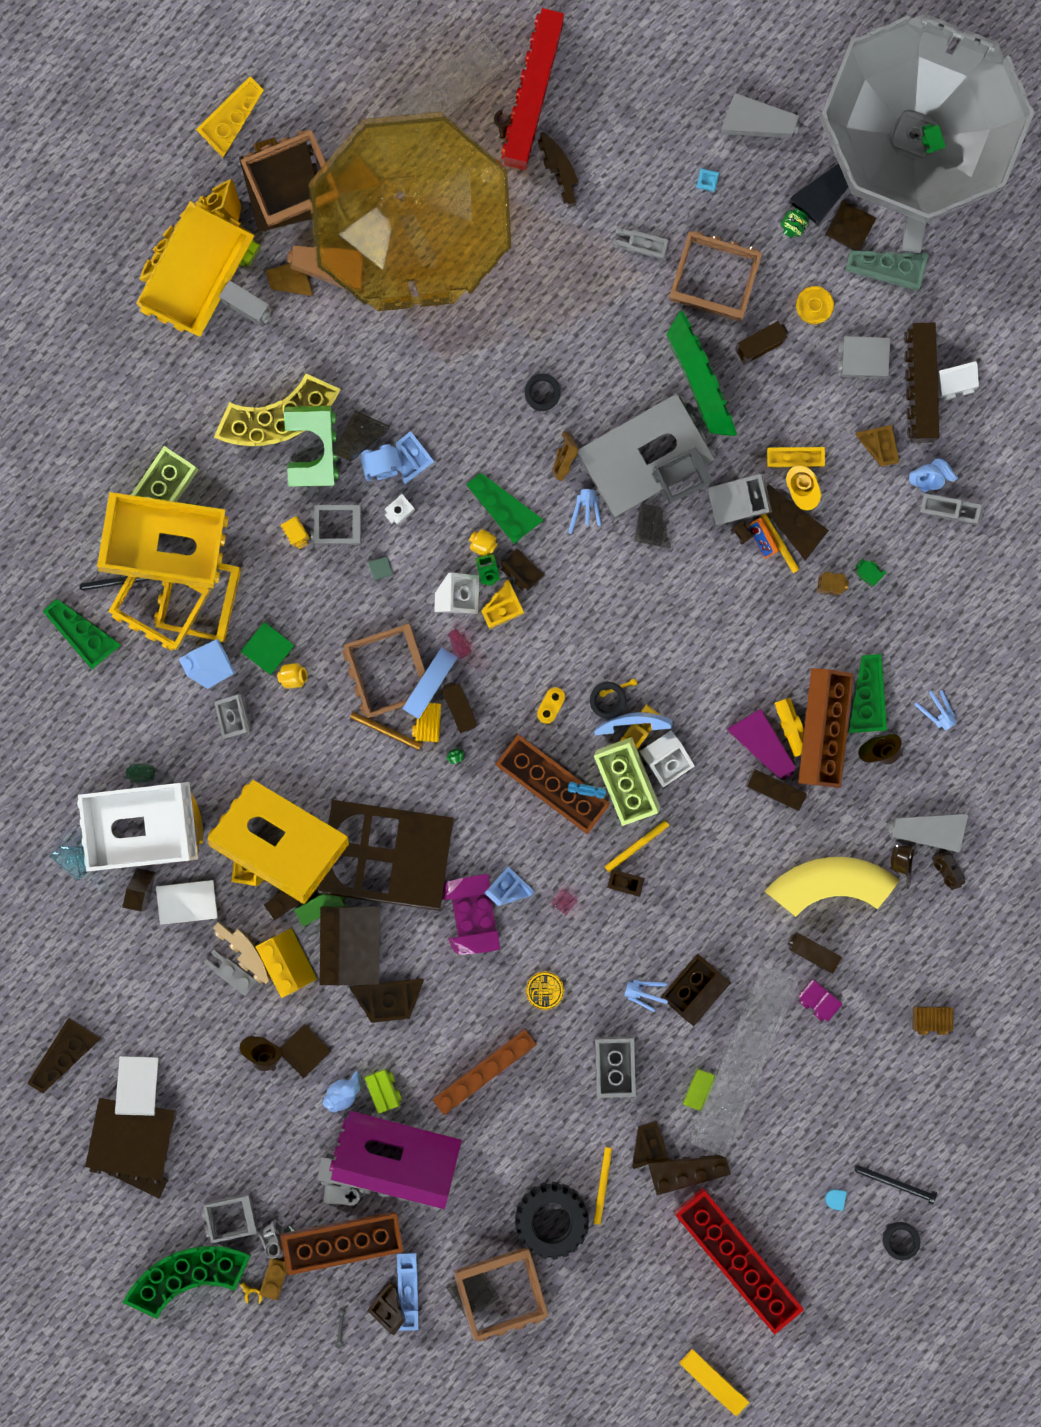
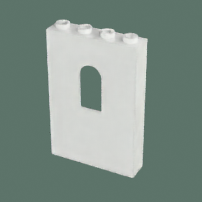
M190 782L78 795L77 804L80 809V827L82 828V846L84 847L86 871L198 859ZM144 816L146 836L117 838L114 836L112 825L116 820Z

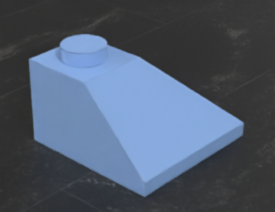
M219 639L179 658L186 675L207 689L235 674Z

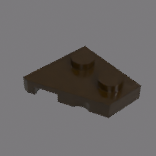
M657 1121L638 1126L632 1163L633 1169L648 1165L647 1159L657 1161L668 1158Z
M389 1281L367 1311L390 1334L395 1335L406 1321L396 1285Z

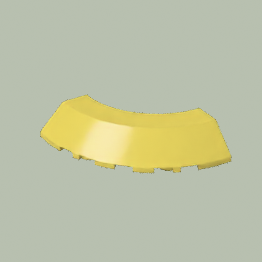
M305 374L300 384L288 397L266 407H243L229 402L214 438L243 446H265L289 440L305 430L285 431V407L332 406L341 389Z

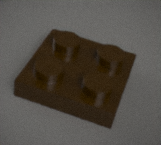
M842 201L825 236L854 251H860L877 218Z

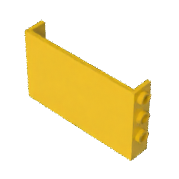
M190 201L136 304L145 315L151 316L153 314L157 316V320L164 324L170 322L174 324L173 327L181 332L186 330L201 337L220 301V294L228 281H231L254 235L249 230L241 227V223L233 218L227 220L224 218L223 213L215 209L213 212L208 210V206L204 203Z

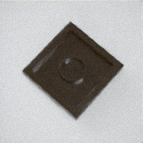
M306 1024L280 1047L282 1057L303 1079L331 1052Z

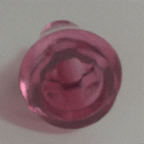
M458 629L448 633L455 656L461 659L472 652L471 645L459 633Z

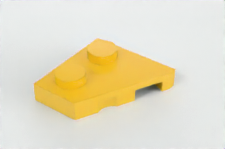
M509 580L505 581L503 587L498 593H495L492 600L481 610L489 629L524 614Z

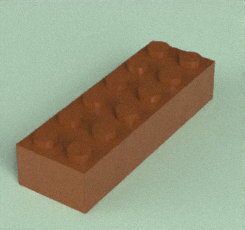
M811 668L798 783L841 788L854 673Z
M519 734L495 764L587 835L610 805L604 798L578 794V792H569L568 785L570 782H575L578 785L584 783Z
M394 1211L280 1234L285 1268L288 1275L403 1252L398 1217Z

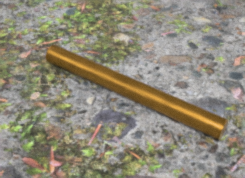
M354 711L350 716L351 719L416 750L421 748L422 743Z

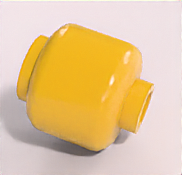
M485 529L479 530L478 533L474 531L468 540L471 542L470 549L479 556L492 554L498 545L496 543L497 538Z
M299 663L285 664L277 674L278 682L286 689L300 688L307 681V671Z

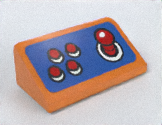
M761 517L748 525L750 532L754 533L755 536L753 538L765 559L778 552L779 549Z

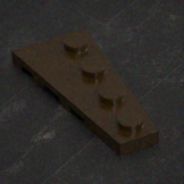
M69 1017L27 1084L41 1093H45L101 1037Z

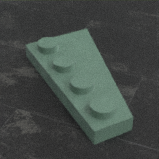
M850 251L845 271L919 291L929 253H922L920 255L913 253L893 254V252Z

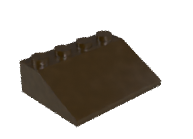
M320 907L319 985L379 984L380 907Z

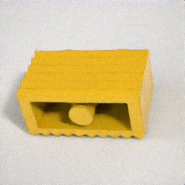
M297 516L281 524L282 531L293 547L301 549L309 544L308 540H310V537Z
M429 703L420 718L417 719V725H413L412 737H416L415 741L439 742L442 704Z

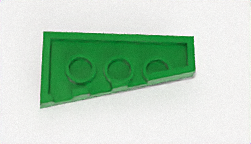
M56 599L42 611L91 670L122 646L59 599Z

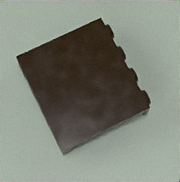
M304 142L250 165L270 216L324 193L321 182L316 180L315 175L319 173L316 163H312L310 157L314 155L311 144L307 145V142ZM239 157L259 234L272 229L326 217L325 212H328V208L325 203L269 227L241 163L244 157Z
M99 1098L85 1167L90 1168L89 1172L101 1174V1170L109 1171L108 1175L120 1177V1174H127V1179L139 1181V1177L147 1178L146 1182L158 1184L159 1180L163 1181L173 1123L177 1112L155 1108L154 1116L115 1114V1100Z

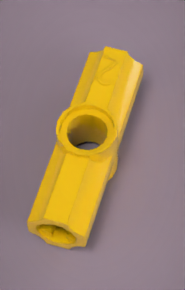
M789 697L774 704L781 721L780 726L784 730L783 734L789 742L793 756L796 757L802 753L804 729Z

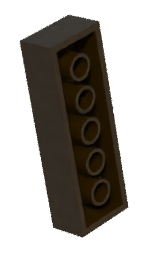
M936 322L912 323L907 332H904V343L908 345V350L905 351L904 355L905 362H908L905 380L909 381V389H906V400H909L910 404L906 411L907 420H910V427L907 428V438L911 439V443H934L940 438Z

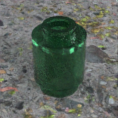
M149 763L130 764V768H126V778L130 779L131 783H149L155 780V767Z

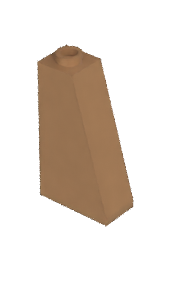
M292 246L291 251H288L287 262L290 263L291 269L351 292L358 293L360 290L362 251Z

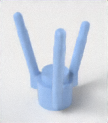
M582 489L581 494L577 495V503L571 520L569 534L573 531L581 503L582 506L586 507L585 525H589L590 507L594 503L597 524L601 526L598 496H596L595 490Z
M940 690V694L946 706V711L934 693L929 691L930 696L941 712L937 716L939 720L919 703H915V706L929 717L938 728L942 726L944 730H947L957 723L954 718L956 715L952 711L943 690Z
M635 979L633 982L628 981L624 995L629 997L628 1000L634 1001L655 1012V1008L637 998L642 996L665 1004L668 1003L665 999L641 992L643 987L639 986H667V983L638 981Z

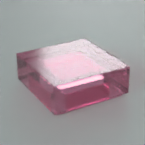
M562 889L551 904L567 915L578 900Z

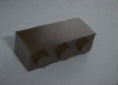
M756 769L752 770L745 787L796 811L800 810L807 793Z

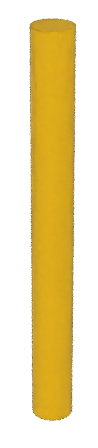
M767 514L759 515L791 571L795 573L800 570Z
M665 820L604 866L606 870L610 872L668 828V823Z
M605 1147L593 1222V1224L601 1225L612 1154V1148Z

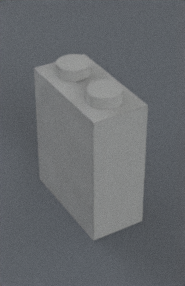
M844 336L842 341H839L838 353H841V360H838L837 372H840V377L886 379L889 376L890 338Z

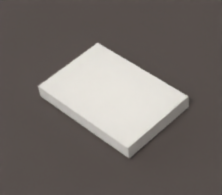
M214 880L156 886L160 925L218 918Z
M119 1057L115 1114L154 1116L158 1058Z

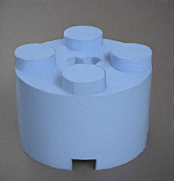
M386 444L380 446V450L377 451L366 450L361 452L362 456L360 459L366 481H372V477H377L378 480L398 475L397 471L403 472L397 448Z

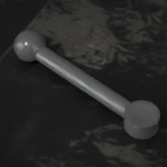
M343 1308L338 1311L340 1319L338 1339L335 1343L337 1349L343 1346L341 1338L343 1318L346 1314V1310Z

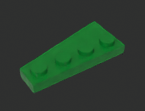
M482 473L466 484L513 544L544 521Z
M881 654L861 656L848 733L887 731Z

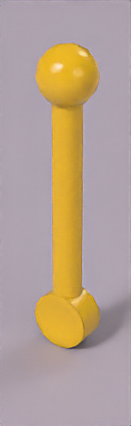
M633 678L630 680V682H627L620 686L622 688H625L630 685L635 686L637 684V680ZM602 690L599 692V695L605 697L608 693L614 692V690Z

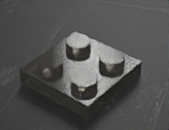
M484 1273L463 1279L473 1315L499 1299V1295ZM455 1280L447 1285L446 1288L465 1315Z

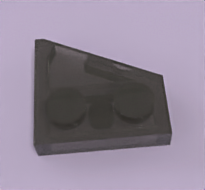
M647 504L640 505L633 542L667 549L671 548L666 534L667 529L662 519L661 507Z

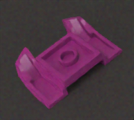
M488 874L460 878L444 884L442 900L452 899L458 936L448 938L453 951L459 955L501 950L492 901L485 894L490 887Z

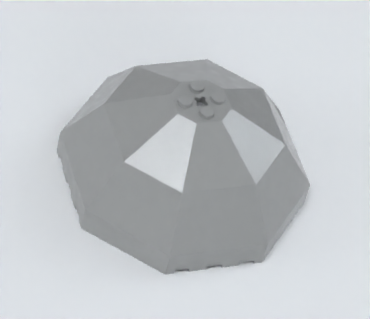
M924 13L910 19V16H905L889 25L879 27L863 36L851 39L819 119L853 195L920 222L927 223L995 194L1005 187L1033 118L1034 110L1028 102L1021 80L1018 79L1011 57L1008 55L1005 58L1003 57L997 42L965 29L962 32L957 30V26ZM953 37L960 40L952 55L947 53L946 50ZM933 123L934 126L939 125L946 147L926 155L925 151L928 150V146L924 147L921 140L923 135L922 127ZM918 131L917 135L919 138L912 139L909 132Z

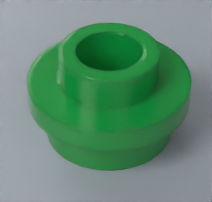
M455 748L448 752L449 755L446 756L450 764H456L465 759V752Z

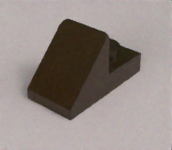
M612 869L607 888L640 897L645 878Z

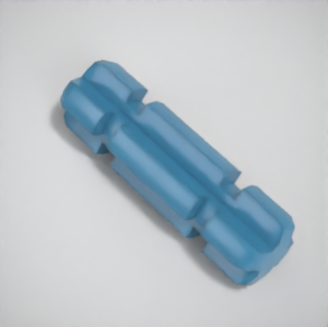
M570 782L568 785V791L572 793L578 792V794L591 797L596 796V798L601 799L606 794V789L598 787L597 789L595 786L578 785L575 782Z

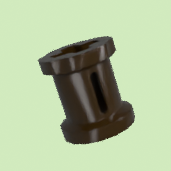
M745 520L730 529L731 532L737 535L741 545L755 536L745 525Z

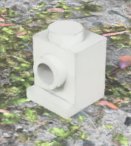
M401 494L385 508L387 512L385 517L391 524L395 522L398 525L415 509ZM396 507H400L402 509V511L399 514L394 512V509Z

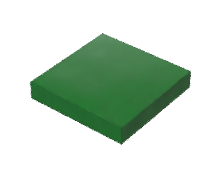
M264 622L241 650V653L269 675H272L295 645Z

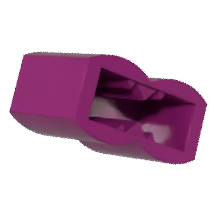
M811 979L798 995L800 998L799 1003L806 1009L811 1007L815 1011L813 1015L820 1021L825 1019L829 1022L843 1005L814 979Z

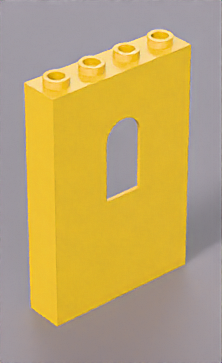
M109 492L97 570L98 572L214 589L215 583H219L220 572H217V566L222 564L223 553H220V547L225 545L226 535L223 534V528H227L229 516H225V509ZM159 534L192 538L197 545L196 551L189 556L157 551Z
M252 780L244 786L239 798L233 800L229 811L221 816L216 828H212L208 833L209 846L305 904L349 845L348 836L255 780ZM254 817H261L286 833L277 845L273 846L250 832L247 828L248 822Z

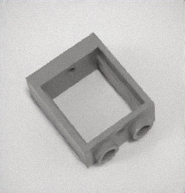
M230 280L219 296L223 304L263 327L264 323L268 324L273 316L269 304Z
M314 505V510H311V521H314V529H311V540H314L315 545H361V505ZM320 511H353V539H320Z
M251 1193L206 1202L203 1205L204 1208L201 1209L202 1218L207 1221L208 1226L205 1227L207 1239L211 1240V1244L257 1234L258 1232ZM242 1201L247 1228L217 1234L212 1207Z

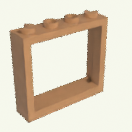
M312 130L299 131L296 137L291 139L290 137H285L279 140L280 144L272 146V144L266 145L261 148V152L256 154L250 152L244 155V159L241 160L269 227L339 198ZM310 140L330 191L270 216L250 165Z
M700 231L688 232L668 301L742 322L762 253L754 249V247H740L741 244L734 241L729 243L723 242L722 238L717 236H711V238L703 236L704 233ZM691 242L754 260L739 310L677 292Z
M410 624L344 645L345 649L342 650L345 661L349 660L351 668H348L350 678L355 679L357 686H354L357 698L361 697L363 704L360 705L363 716L367 715V718L402 708L407 700L372 711L352 649L404 633L419 679L421 680L426 671Z
M524 1247L453 1271L470 1333L475 1341H487L489 1336L495 1334L497 1336L505 1335L508 1333L507 1330L513 1328L519 1330L525 1328V1324L531 1322L537 1324L543 1321L544 1318L549 1317L528 1248ZM523 1260L537 1310L477 1330L463 1279Z

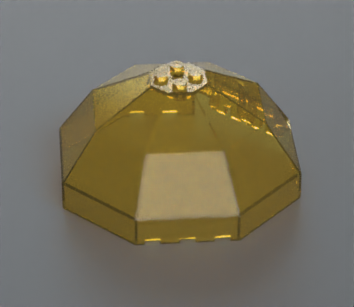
M443 112L362 119L308 183L315 261L318 268L327 273L363 304L368 303L378 312L408 309L416 304H419L420 307L454 304L466 290L469 294L472 293L486 274H489L498 264L499 259L511 249L507 169ZM399 191H402V193L405 194V196L402 197V200H399L398 197H395V195L398 194ZM415 281L417 297L412 296L408 282Z

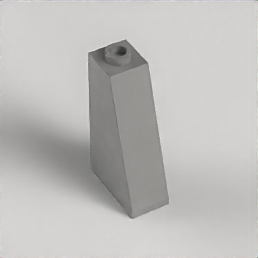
M734 93L720 133L727 135L791 138L793 133L797 134L800 126V122H797L799 115Z
M952 814L894 818L889 823L888 832L890 837L960 853L968 815Z

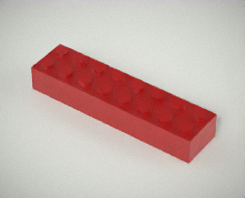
M542 8L541 13H537L535 18L534 30L536 32L531 34V51L527 50L525 57V67L527 68L522 69L520 85L522 87L517 89L515 104L517 106L512 108V125L508 124L506 131V140L508 142L503 143L501 159H504V165L525 171L564 25V13Z
M704 1187L674 1211L678 1220L774 1335L804 1311L799 1301Z

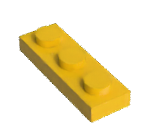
M825 447L767 448V468L794 467L798 465L825 467Z

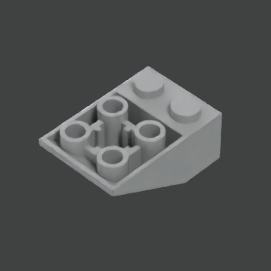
M763 474L708 488L716 525L772 512Z

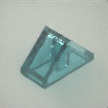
M83 846L59 847L49 856L78 881L89 872L86 871V866L84 865L85 855Z

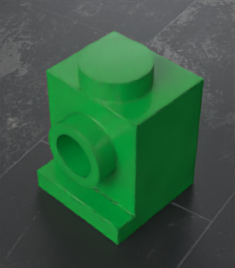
M931 123L922 127L923 135L921 140L924 147L928 146V150L925 151L926 155L946 147L939 125L934 126Z
M494 553L475 558L482 585L491 586L500 580Z
M863 558L855 566L857 570L854 572L871 588L887 573L885 570L880 572L878 570L880 567L872 560L869 562Z

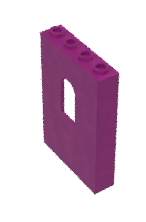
M350 1111L348 1118L344 1117L341 1129L345 1130L344 1132L340 1131L337 1143L341 1144L340 1146L336 1145L333 1157H336V1160L331 1161L329 1171L332 1172L331 1180L445 1210L462 1142L461 1139ZM368 1141H377L404 1148L401 1161L371 1154L366 1151L364 1145Z

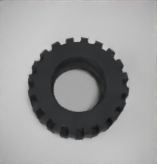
M552 1182V1184L541 1183L540 1186H534L528 1193H525L521 1202L518 1203L515 1215L517 1235L519 1240L522 1241V1245L526 1249L528 1248L530 1253L535 1256L536 1254L540 1255L543 1259L550 1257L552 1260H556L561 1256L565 1258L569 1256L570 1252L578 1250V1246L583 1244L585 1235L588 1233L589 1217L587 1207L582 1197L574 1189L568 1188V1185H559L557 1182ZM557 1203L568 1211L570 1225L562 1236L546 1238L536 1230L534 1215L542 1205Z

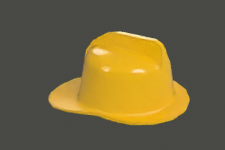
M802 465L794 466L789 470L786 482L796 506L803 510H812L820 502L821 491L815 473Z

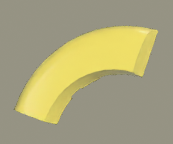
M827 857L808 861L792 868L777 878L764 892L795 917L812 903L833 896L858 898L878 909L896 887L899 878L888 870L865 860L850 857Z

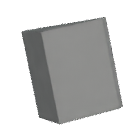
M242 694L214 702L223 739L252 732Z

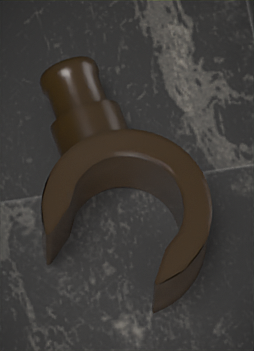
M500 110L494 116V123L499 128V138L504 139L506 138V128L509 123L511 124V119L506 124L498 123L497 118L503 113V110Z

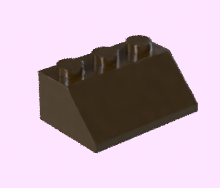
M697 954L662 994L661 998L667 1000V1004L692 1026H695L731 982Z

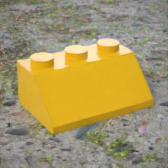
M292 928L255 946L281 998L317 980Z

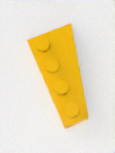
M251 76L196 129L222 158H224L264 91Z

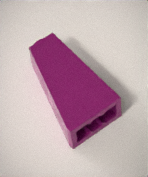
M761 709L726 729L730 735L777 778L780 779L782 777L785 780L794 774L792 772L796 769Z

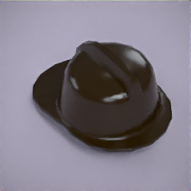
M896 734L871 738L860 746L858 751L859 758L867 763L881 762L886 765L892 764L899 757L903 756L901 738Z
M915 842L911 847L895 846L891 856L892 869L906 877L908 889L911 884Z
M248 1036L240 1043L239 1049L241 1054L251 1061L257 1070H276V1065L282 1056V1051L277 1045L271 1043L266 1038Z

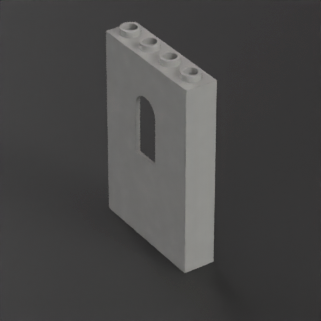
M677 394L671 396L578 449V457L614 519L660 493L662 487L660 483L656 484L652 476L655 466L695 447L705 467L714 462L713 457H715V453L711 446H706L704 442L706 440L705 435L701 429L697 430L694 425L696 420L692 413L688 414L685 407H687V404L682 396L678 397ZM663 434L673 435L677 441L676 448L647 465L638 448ZM690 457L661 470L668 488L697 472Z

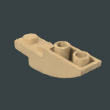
M219 921L213 927L216 930L214 934L221 940L226 939L231 943L229 947L236 953L239 951L242 953L237 958L240 961L239 966L254 973L253 978L260 984L263 982L267 984L270 981L269 973L255 944L240 928L233 933Z

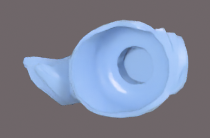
M939 458L935 459L931 464H926L913 470L909 475L910 484L919 487L923 492L941 489L945 484V479L953 482L958 479L950 465L945 460Z
M356 1071L350 1080L341 1079L331 1084L324 1097L323 1106L334 1113L350 1107L361 1089L359 1071Z

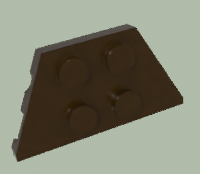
M424 978L382 982L374 985L350 986V990L371 1023L404 1020L411 1017Z

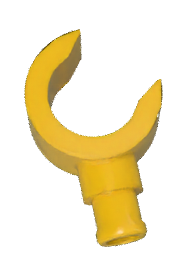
M245 1282L239 1285L245 1293L247 1304L249 1301L248 1296L251 1292H256L258 1295L260 1293V1289L250 1288ZM259 1295V1304L263 1299L261 1295Z

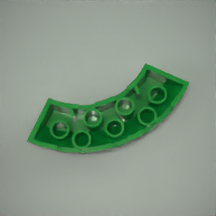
M682 310L678 313L666 334L670 348L686 377L703 423L709 433L736 436L737 432L731 414H729L725 406L727 403L719 389L720 386L717 378L708 364L709 360L701 347L697 335H694L691 329L692 326Z
M201 1246L178 1251L163 1258L146 1270L133 1284L122 1303L158 1319L162 1310L174 1297L189 1289L210 1285L235 1291L251 1255L240 1250L219 1246Z

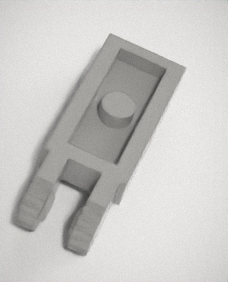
M619 228L616 230V234L630 237L629 243L614 240V246L664 260L669 240L633 230L628 231Z
M214 949L211 953L223 963L220 967L216 966L209 959H206L204 963L216 971L215 973L246 996L257 981L231 959L224 957Z

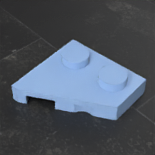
M411 431L396 442V448L398 449L403 472H401L402 478L406 485L433 464L434 461Z
M507 867L487 889L485 894L498 906L530 897L535 891L513 870Z

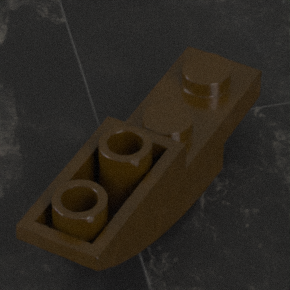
M540 133L538 145L540 151H544L546 158H543L545 169H549L550 174L558 172L555 176L558 186L562 185L564 191L561 193L563 204L567 203L568 208L575 207L576 200L572 187L578 186L575 171L559 145L546 133Z

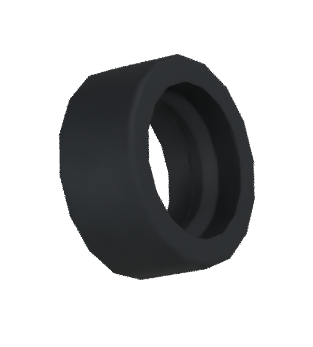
M537 374L527 381L525 399L533 409L547 411L558 403L561 388L553 376ZM545 381L553 387L554 395L549 402L538 403L533 399L531 390L537 382Z
M606 681L598 684L590 695L591 709L601 718L610 719L618 716L626 705L625 691L614 682ZM604 689H612L619 696V704L612 711H604L597 704V696Z
M896 1222L888 1226L882 1239L887 1253L894 1259L902 1261L914 1257L919 1251L921 1244L920 1236L916 1229L905 1222ZM897 1230H906L912 1236V1246L906 1252H897L891 1246V1236Z

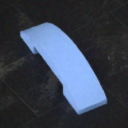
M441 647L402 709L419 719L458 657Z
M627 713L603 722L594 732L595 735L614 734L616 726L651 723L652 730L670 729L673 726V720L653 713Z
M397 1253L398 1295L406 1318L399 1331L418 1330L416 1253Z

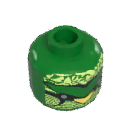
M796 208L794 211L789 210L780 223V226L784 229L782 233L791 239L793 236L801 237L809 225L808 216Z

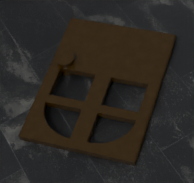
M332 800L328 825L336 830L347 818L358 814H365L360 844L349 843L341 856L358 858L354 888H350L338 880L333 868H331L319 884L318 893L440 911L454 818ZM372 816L398 819L395 849L368 846ZM366 859L392 863L388 893L362 890Z

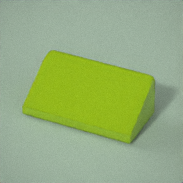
M697 1068L683 1100V1105L700 1111L715 1075Z

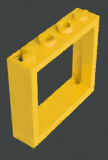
M222 563L221 565L218 564L217 569L231 573L217 635L191 629L187 632V635L213 641L219 639L220 642L225 643L242 568ZM162 581L164 590L163 594L160 593L158 598L160 608L159 612H156L154 615L155 627L180 633L183 627L165 624L174 583Z
M128 576L108 611L113 614L111 617L119 622L124 620L129 623L128 627L136 632H139V630L145 632V637L154 642L156 639L163 643L162 647L170 651L173 649L178 650L212 589L187 585L201 593V596L177 639L174 641L119 610L137 577Z

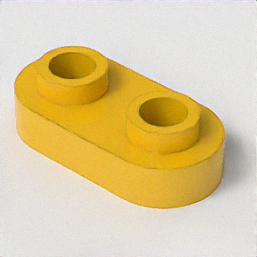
M554 687L546 693L537 711V717L542 723H551L556 718L565 700L563 690ZM554 693H557L559 695V699L557 701H554L552 699V695ZM545 710H548L550 712V716L548 718H545L543 716V712Z

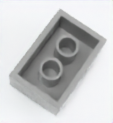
M595 1037L597 1098L636 1097L634 1037Z

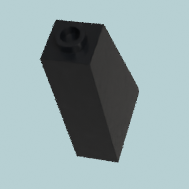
M839 163L794 194L788 202L796 209L805 213L808 216L807 218L817 226L820 225L849 188Z

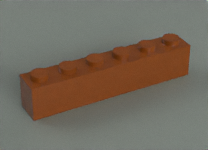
M526 1028L522 1029L433 1097L434 1103L443 1115L447 1114L534 1048L537 1043Z

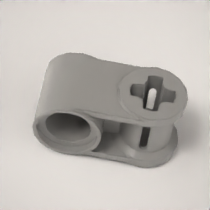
M332 1184V1186L325 1185L324 1203L352 1206L357 1204L361 1198V1192H359L358 1188L352 1187L351 1190L340 1188L338 1184ZM351 1191L353 1195L357 1196L353 1200H350V1196H347Z
M274 1220L270 1225L261 1227L258 1230L265 1253L272 1259L284 1258L280 1234L284 1233V1228L278 1220Z

